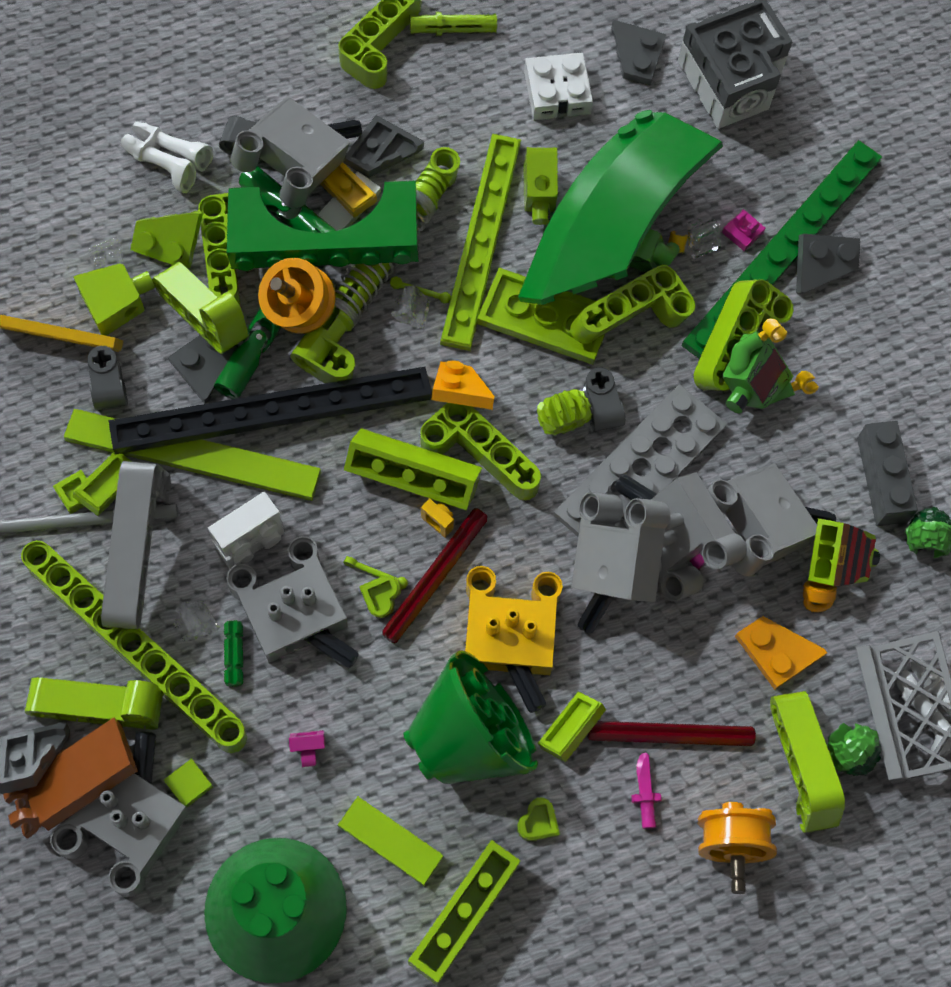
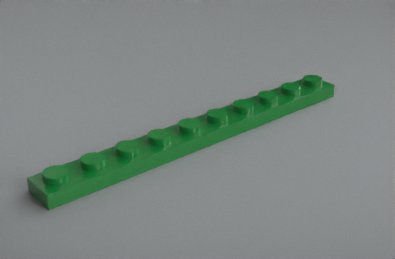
M858 140L684 339L681 346L700 359L733 285L738 281L763 279L774 286L798 258L799 235H817L879 164L883 156Z

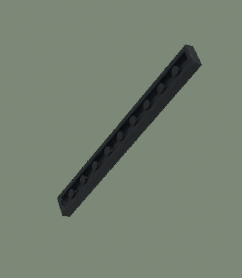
M424 366L108 420L112 447L114 455L427 401L432 399V391L426 367Z

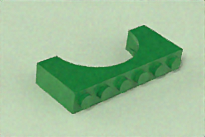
M416 181L384 182L381 199L368 216L347 228L323 233L297 230L275 219L264 206L260 187L228 188L226 253L231 269L248 271L253 268H270L275 263L287 258L304 259L314 266L332 265L335 267H344L348 264L374 266L379 263L403 265L410 262H419Z

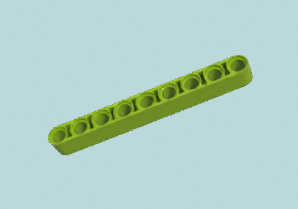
M36 540L25 545L22 549L21 559L35 579L147 682L158 685L163 696L221 750L226 753H235L244 748L247 742V733L238 717L140 628L113 627L109 630L102 629L101 615L104 595L45 542ZM47 555L46 560L42 564L33 565L36 557ZM70 576V580L66 585L55 586L59 578ZM87 597L94 598L90 606L79 608L81 600ZM133 640L142 641L141 646L136 651L128 652L125 650L129 642ZM155 662L166 663L162 672L158 674H151L149 672L150 667ZM185 683L190 685L189 691L184 696L173 695L175 687L179 684ZM208 705L215 708L214 713L209 718L200 719L197 717L198 711L203 706ZM228 728L239 730V735L234 741L227 742L222 740V734Z

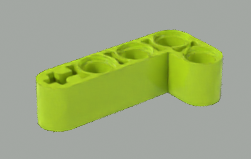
M381 0L339 41V63L341 68L370 89L383 87L387 82L388 75L387 59L381 51L410 23L411 14L418 15L420 13L421 0Z
M228 193L206 196L200 201L198 210L203 211L201 233L209 289L219 297L222 295L221 287L227 286V292L232 294L240 305L236 269H231L226 253ZM214 213L218 214L217 216H214V217H211V216H210L211 214H214ZM215 240H223L220 243H212ZM220 266L227 267L224 270H216Z
M181 262L175 263L152 278L159 295L218 353L223 354L248 337L242 309L233 295L225 292L217 297Z
M660 265L587 306L572 322L570 332L576 341L587 344L650 307L663 325L675 328L694 312L695 301L677 273L667 265ZM633 294L636 295L639 298V300L635 299ZM609 307L612 308V309L616 312L617 315L613 314V313L609 310ZM595 319V321H596V324H595V325H594V324L588 325V324H590V323Z
M763 279L736 282L727 297L695 368L693 376L696 386L702 390L724 391L730 389L723 379V373L730 361L733 346L740 341L744 333L752 334L758 331L760 324H763L767 319H776L779 323L789 321L794 311L791 299Z
M446 403L421 427V448L444 454L454 444L458 443L516 498L530 500L538 493L541 473L537 466L472 406ZM458 414L465 419L456 422L450 419V417ZM431 435H439L442 440L431 442L427 438ZM481 435L486 437L487 441L478 443L472 438ZM503 456L508 458L510 462L508 464H499L495 459Z
M36 677L31 679L25 714L33 717L76 721L78 718V722L105 724L115 717L122 724V727L144 729V726H146L145 729L155 730L158 728L163 693L158 685L141 680L127 681V687Z
M801 691L772 696L770 698V708L774 724L799 794L796 803V813L801 815L803 824L799 825L802 832L808 833L838 827L845 809L844 792L808 693Z

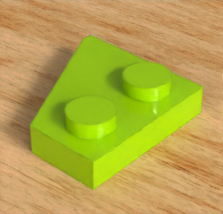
M198 210L157 218H144L136 221L130 250L171 265L181 262L189 269L193 261L203 211Z

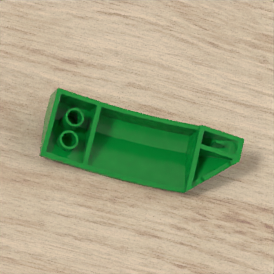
M644 110L637 113L630 123L621 127L617 131L618 133L594 155L561 200L542 235L518 295L519 301L544 305L555 301L554 295L572 290L574 295L598 287L596 282L604 278L619 280L627 277V269L656 218L688 178L723 147L722 141L665 112Z

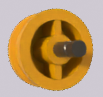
M287 258L275 263L265 273L259 286L258 300L263 314L272 323L292 333L305 334L317 330L326 323L335 306L336 294L331 279L324 271L304 259Z
M726 802L722 804V809L705 810L698 816V825L703 828L704 842L699 845L698 854L711 861L731 863V893L745 894V863L763 862L777 856V847L771 843V829L776 826V817L772 815V810L767 808L749 809L744 808V805L739 802Z

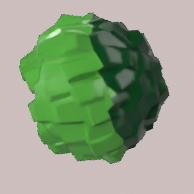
M937 507L925 508L923 511L915 514L909 526L905 529L907 545L910 551L917 554L918 549H935L934 558L948 556L951 551V520L949 515Z
M842 723L837 730L828 736L827 747L835 769L853 776H866L868 772L874 770V767L877 765L876 763L881 759V744L878 733L868 726L855 723V728L852 729L850 726Z

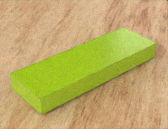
M357 796L338 823L340 829L422 886L426 884L444 857L443 854L359 796Z

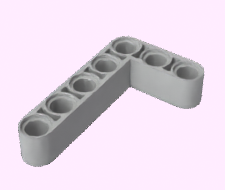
M123 461L120 466L101 615L102 625L106 627L139 629L141 624L156 502H168L169 495H166V492L171 488L170 474L158 464Z

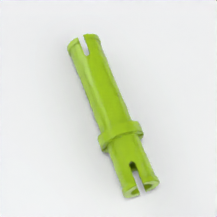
M436 12L435 15H410V34L436 33V36H442V33L497 32L496 14L442 15V12Z

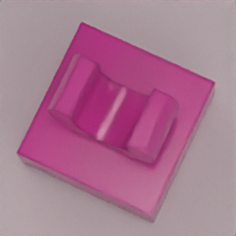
M743 209L723 228L722 233L740 249L745 251L764 234L766 228Z
M324 730L290 733V752L301 751L302 767L316 766V749H325Z

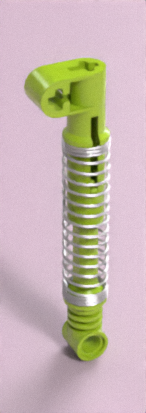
M449 147L437 148L432 153L430 162L416 180L418 220L421 219L422 221L418 222V224L422 225L420 229L418 227V236L420 231H423L425 228V224L436 213L438 208L437 202L443 193L455 183L460 157L454 149ZM440 165H441V166H446V167H448L449 169H448V170H443V169L439 168L438 166H440ZM379 263L374 266L353 264V267H348V274L341 276L343 282L336 283L335 306L331 316L320 328L304 335L290 355L292 361L323 383L352 379L355 359L347 349L337 343L346 331H351L362 317L361 312L367 310V305L372 303V297L377 296V290L383 287V282L388 280V275H391L394 272L393 268L399 264ZM328 355L332 356V361L329 360L325 367H323L322 364ZM339 366H342V367H343V368H339L337 371L333 369V368L337 369Z

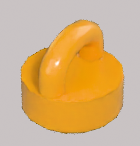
M806 581L803 585L802 595L804 607L811 612L828 610L836 599L837 587Z

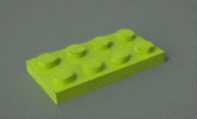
M499 267L477 318V324L594 365L605 334L590 343L584 344L572 337L570 326L587 306L596 301L565 291L554 295L555 301L544 305L520 302L518 295L526 277ZM609 307V310L614 313V310ZM594 319L590 324H588V325H591V324H594V325H595V324H596L595 319Z

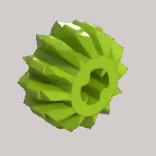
M576 389L564 390L562 393L545 398L543 402L538 404V421L546 434H565L568 431H574L578 427H583L585 423L591 420V405L584 391Z

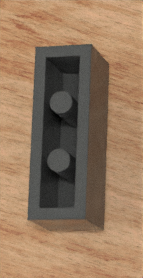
M898 421L866 424L857 440L876 526L908 523L918 511Z

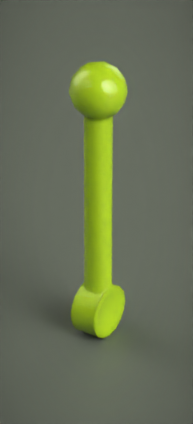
M398 276L392 277L390 280V286L393 289H407L440 299L443 304H447L451 300V295L448 292L438 293L402 282V279Z
M346 556L343 562L346 566L360 569L377 577L389 575L362 564L350 556ZM395 577L399 580L402 590L408 586V580L405 577Z

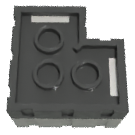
M755 0L752 3H745L732 8L723 14L719 13L703 19L699 23L695 22L687 25L678 57V64L681 69H684L687 79L695 92L699 94L702 104L708 114H711L717 129H720L770 108L793 41L768 1Z

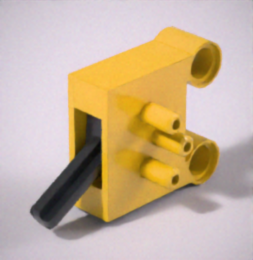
M476 566L469 571L466 578V594L470 600L465 651L475 656L488 670L509 672L528 712H537L546 706V701L532 674L550 675L553 668L556 607L563 588L562 580L553 572H542L534 579L531 591L532 600L493 597L496 587V575L488 567ZM476 580H484L489 584V587L485 590H477L473 587L472 583ZM544 585L550 586L554 589L555 594L544 596L539 592L538 588Z

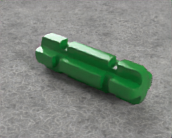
M231 620L226 621L224 624V635L227 638L224 639V666L227 668L224 671V682L226 686L237 687L243 684V672L241 670L243 668V641L240 638L243 637V625L241 621Z

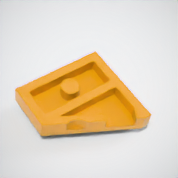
M454 360L440 361L431 400L493 410L495 396L472 366L464 365L462 362Z
M764 616L735 635V638L774 690L827 654L824 648Z

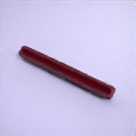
M474 508L382 630L384 638L394 644L399 641L487 522L488 516L483 511Z
M597 721L587 734L590 741L753 746L756 741V731L752 726Z

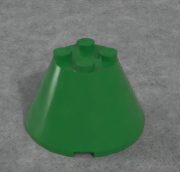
M463 650L457 651L449 658L409 729L403 733L406 743L411 749L416 751L421 760L418 763L421 773L428 780L435 777L443 784L529 774L537 768L538 761L532 762L531 754L537 750L527 724L501 683L494 686L484 674L488 671V668L475 656Z
M263 839L248 844L236 851L216 872L205 900L204 917L206 931L216 954L237 974L263 983L290 982L316 970L333 953L344 929L347 915V900L338 872L321 852L306 843L293 839Z

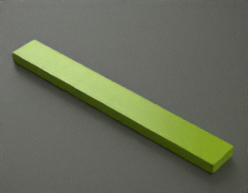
M492 134L440 345L471 351L477 318L485 294L521 139Z
M74 408L64 434V439L67 442L113 453L108 420L116 418ZM206 440L122 453L124 456L313 501L321 474V468Z

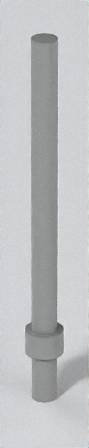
M177 504L155 507L154 519L178 517ZM114 510L103 511L99 516L93 512L2 520L0 521V534L113 523Z

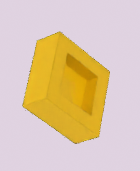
M429 498L421 506V518L446 538L454 529L453 513L440 502L436 504Z

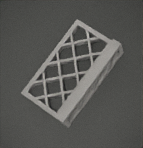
M939 631L873 647L870 645L857 647L888 780L896 784L906 782L912 778L950 771L951 762L938 754L948 738L951 739V725L945 731L930 722L940 705L951 711V675ZM934 641L937 653L929 665L913 656L920 644ZM911 647L909 652L904 651L902 648ZM895 650L906 657L895 673L884 666L881 653ZM910 659L926 668L917 685L900 676ZM938 661L940 663L941 671L934 668ZM931 672L942 677L945 682V687L938 698L922 689ZM886 673H888V674H890L891 676H893L892 679L890 680L889 684H888V680H887ZM897 680L914 689L904 705L892 699L890 691ZM919 692L935 701L925 718L909 709ZM947 693L950 705L943 701ZM894 705L901 709L897 716ZM906 712L922 721L913 738L900 732L899 723ZM927 725L944 735L934 752L917 742ZM902 738L910 742L906 749L904 748ZM914 746L931 755L923 768L910 770L907 757ZM935 759L943 762L942 764L932 766Z

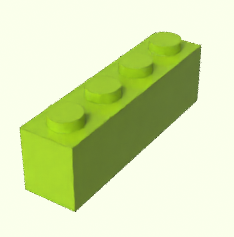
M361 428L350 441L344 471L467 510L475 496L483 467Z
M491 840L409 958L408 965L435 985H438L518 868L521 860Z

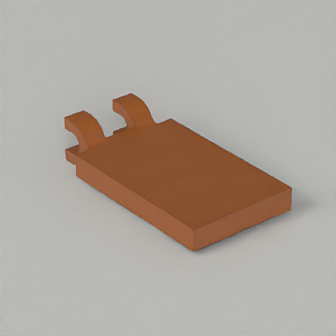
M114 717L59 753L37 786L3 794L4 800L8 804L15 800L17 810L8 815L10 825L14 829L21 825L23 836L27 839L33 836L42 826L49 831L99 798L102 792L111 790L138 772L122 724Z

